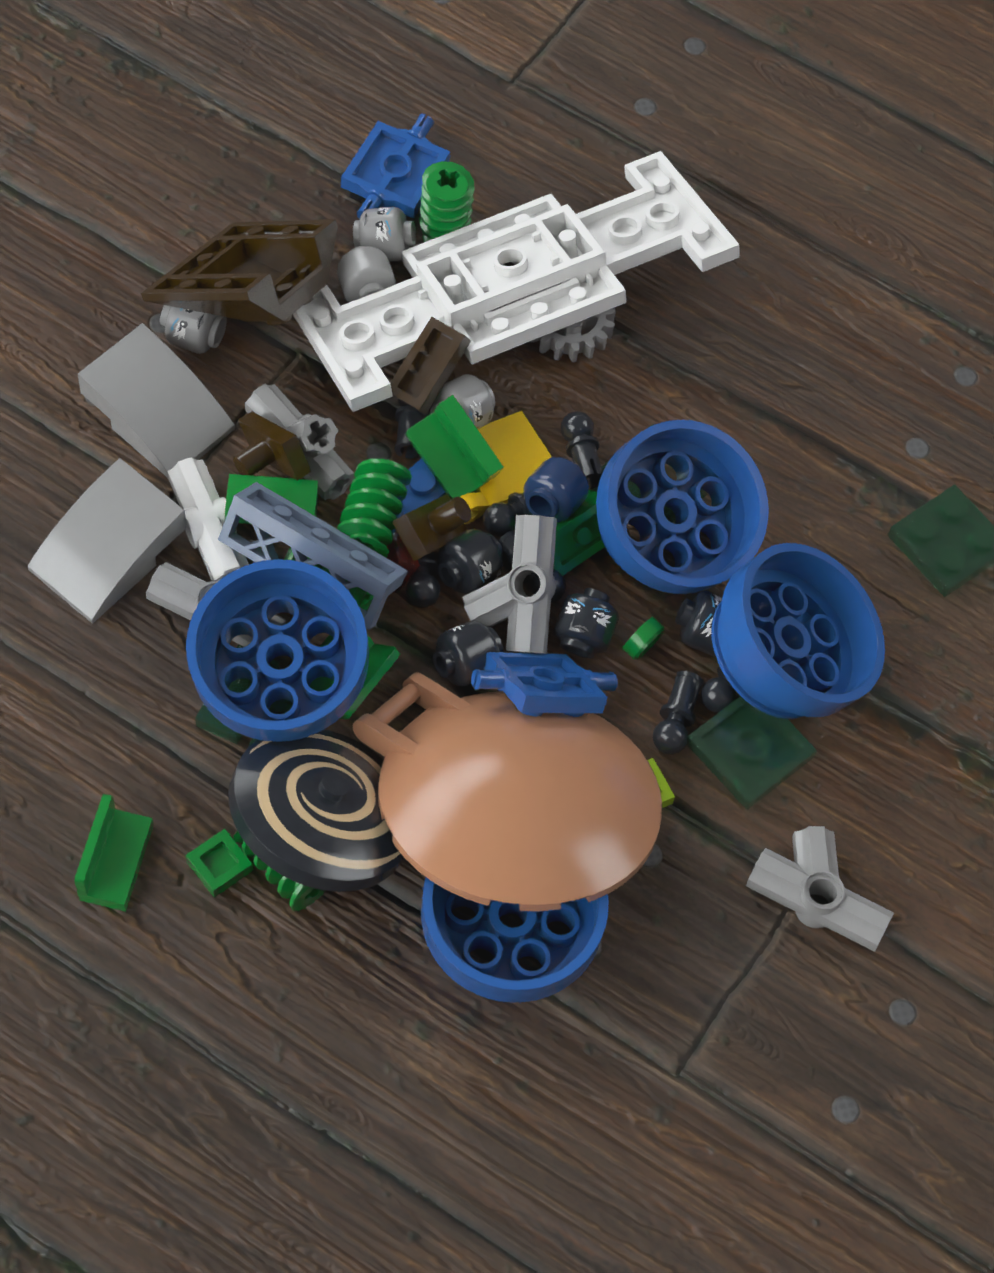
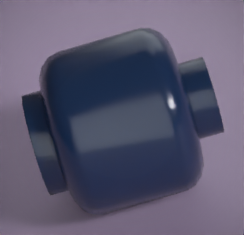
M552 457L544 461L528 477L524 484V498L527 508L532 515L557 518V523L569 519L585 502L589 494V483L582 469L574 462L562 457Z

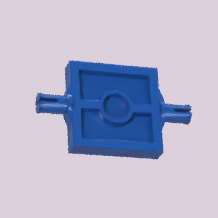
M420 114L411 130L394 128L377 121L341 176V188L366 199L356 213L359 220L365 210L380 207L400 208L406 216L414 219L421 207L422 175L425 169L437 162H450V151L432 144L425 138L434 125V121L430 116H427L425 120L426 114Z
M487 652L484 670L475 669L471 676V683L475 690L498 689L503 691L521 713L529 716L538 717L543 715V713H563L572 717H580L584 713H603L608 697L602 691H615L618 679L614 672L599 673L585 670L578 666L567 654Z

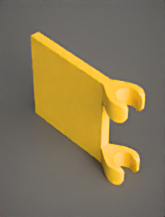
M522 411L488 423L478 429L504 467L495 478L478 488L477 492L460 496L467 502L472 514L471 519L464 524H469L481 517L485 510L493 503H508V496L514 492L518 494L523 493L524 484L528 477L544 461L552 458Z

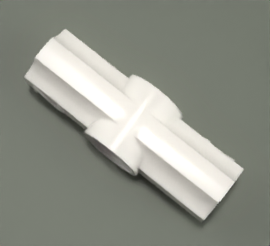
M191 457L178 461L168 471V479L180 507L185 510L186 534L192 547L199 549L211 581H219L232 571L249 565L246 556L218 540L225 522L226 499L225 497H219L203 459L196 460Z

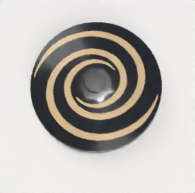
M324 729L314 735L292 741L256 740L243 753L229 785L230 813L240 836L247 846L261 861L282 876L315 889L336 892L356 891L369 888L384 881L396 871L404 859L392 842L393 834L386 820L381 818L378 786L384 759L370 748L350 737Z

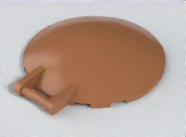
M415 672L403 682V688L372 714H363L353 723V731L356 737L385 757L380 771L378 801L381 818L386 820L393 834L392 842L417 871L440 887L465 899L488 906L491 900L520 904V911L559 910L561 903L586 898L588 902H591L611 893L634 876L648 859L658 838L662 819V800L656 776L649 762L630 738L595 713H584L580 717H572L563 713H543V715L538 717L529 716L521 713L503 691L480 693L460 698L422 673ZM414 702L426 709L400 732L388 725Z

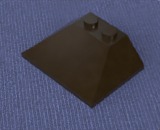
M336 219L232 222L141 293L143 301L244 321H267L268 325L283 324L292 318V314L302 305L310 303L314 299L313 296L327 285L338 228Z

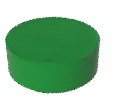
M651 617L629 638L622 649L633 660L640 659L662 637L665 627L656 618Z

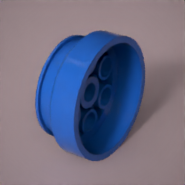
M670 420L641 431L625 443L609 460L602 473L597 490L596 509L598 527L609 555L631 577L644 585L667 593H697L715 587L730 579L738 569L752 560L757 554L767 529L769 514L768 497L763 478L755 462L748 452L731 436L716 427L698 421ZM665 464L670 465L675 470L677 475L676 481L669 478L666 474ZM628 481L635 483L639 487L640 498L631 494L628 488ZM700 489L709 494L712 502L711 506L703 502L700 496ZM664 506L674 512L676 517L675 524L668 521L665 517ZM627 524L633 525L638 530L640 535L639 542L629 536ZM700 532L705 533L710 539V549L701 543ZM663 549L668 550L675 559L674 567L669 566L665 562Z
M783 543L771 546L738 569L728 581L723 598L718 604L712 620L713 649L726 679L749 704L774 717L794 719L803 716L824 717L835 714L867 694L878 681L883 669L885 659L884 635L880 619L868 594L858 580L842 564L826 553L807 545Z
M277 559L243 566L232 571L210 588L199 602L191 618L187 632L186 656L195 688L204 705L216 719L244 736L263 741L281 742L314 735L335 723L346 713L357 699L365 682L369 665L367 629L361 609L354 597L341 582L313 565L299 561ZM281 612H286L293 616L292 620L285 625H275L270 622L274 615ZM320 633L329 634L334 638L330 644L323 647H317L310 643L311 639ZM238 635H249L253 638L251 643L243 648H235L230 645L231 640ZM278 656H288L293 659L291 665L282 670L269 666L271 661ZM318 677H328L334 681L333 685L325 691H315L309 687L311 682ZM246 678L252 681L250 688L244 692L236 693L229 690L230 684L236 679ZM284 699L293 703L292 708L284 714H274L269 711L271 704L277 700Z
M426 877L421 905L423 934L427 946L438 965L451 979L463 988L476 995L501 1002L513 1003L539 1000L568 987L582 975L594 959L607 923L608 894L591 902H588L586 898L561 903L559 910L520 911V904L491 900L488 906L465 899L447 891ZM457 907H468L475 912L476 916L470 920H460L453 915L452 911ZM505 914H514L523 921V925L510 928L505 926L499 918ZM554 921L563 922L569 927L571 932L566 935H556L548 929L547 924ZM476 949H485L493 955L494 960L481 964L475 962L469 954ZM525 956L534 957L541 963L542 967L536 971H527L518 964L517 960Z

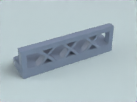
M258 482L253 483L234 495L218 538L220 542L254 562L279 559L273 543L282 541L291 547L296 561L310 565L321 564L329 569L330 574L341 582L348 591L349 588L358 586L374 597L368 611L359 607L368 630L376 625L387 596L402 585L407 573L406 569L355 539L350 538L348 535ZM240 517L253 525L258 540L249 542L235 533Z

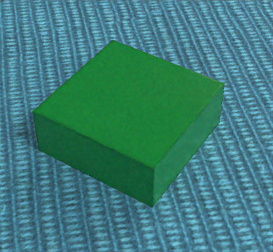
M225 828L186 854L187 864L214 898L253 871L252 862Z

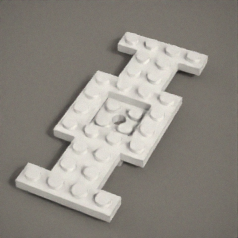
M659 151L625 165V178L636 190L634 192L577 214L574 213L568 204L560 206L553 195L548 194L402 251L403 264L413 277L411 279L340 306L330 288L326 285L313 296L314 299L310 303L302 305L295 311L293 316L352 412H355L393 396L391 384L381 368L407 357L431 316L471 340L464 354L471 364H475L627 303L626 290L614 276L615 274L681 248L685 250L698 268L704 272L739 258V243L665 155ZM508 262L515 264L514 266H503Z

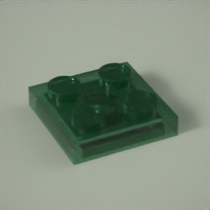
M955 484L891 526L888 532V537L944 598L994 564V525Z
M741 696L688 735L687 744L746 810L812 760L817 752L814 746L788 719L768 715L753 707Z

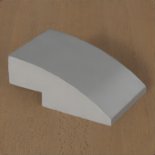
M143 323L78 373L81 394L110 418L112 429L167 478L168 471L178 461L191 457L199 460L235 430L232 420L202 382Z
M119 458L81 495L57 523L28 564V570L93 624L156 566L155 557L187 528L185 510Z

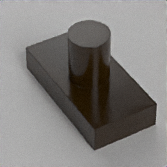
M431 316L390 382L392 395L426 415L444 384L455 379L454 368L471 340Z
M253 411L238 420L249 444L247 448L233 456V462L241 475L253 476L268 465L273 466L297 481L311 472L295 434Z
M448 494L404 514L392 523L413 561H416L441 548L447 541L467 530L464 523L471 519L472 514L469 505L463 498L455 497L451 500Z

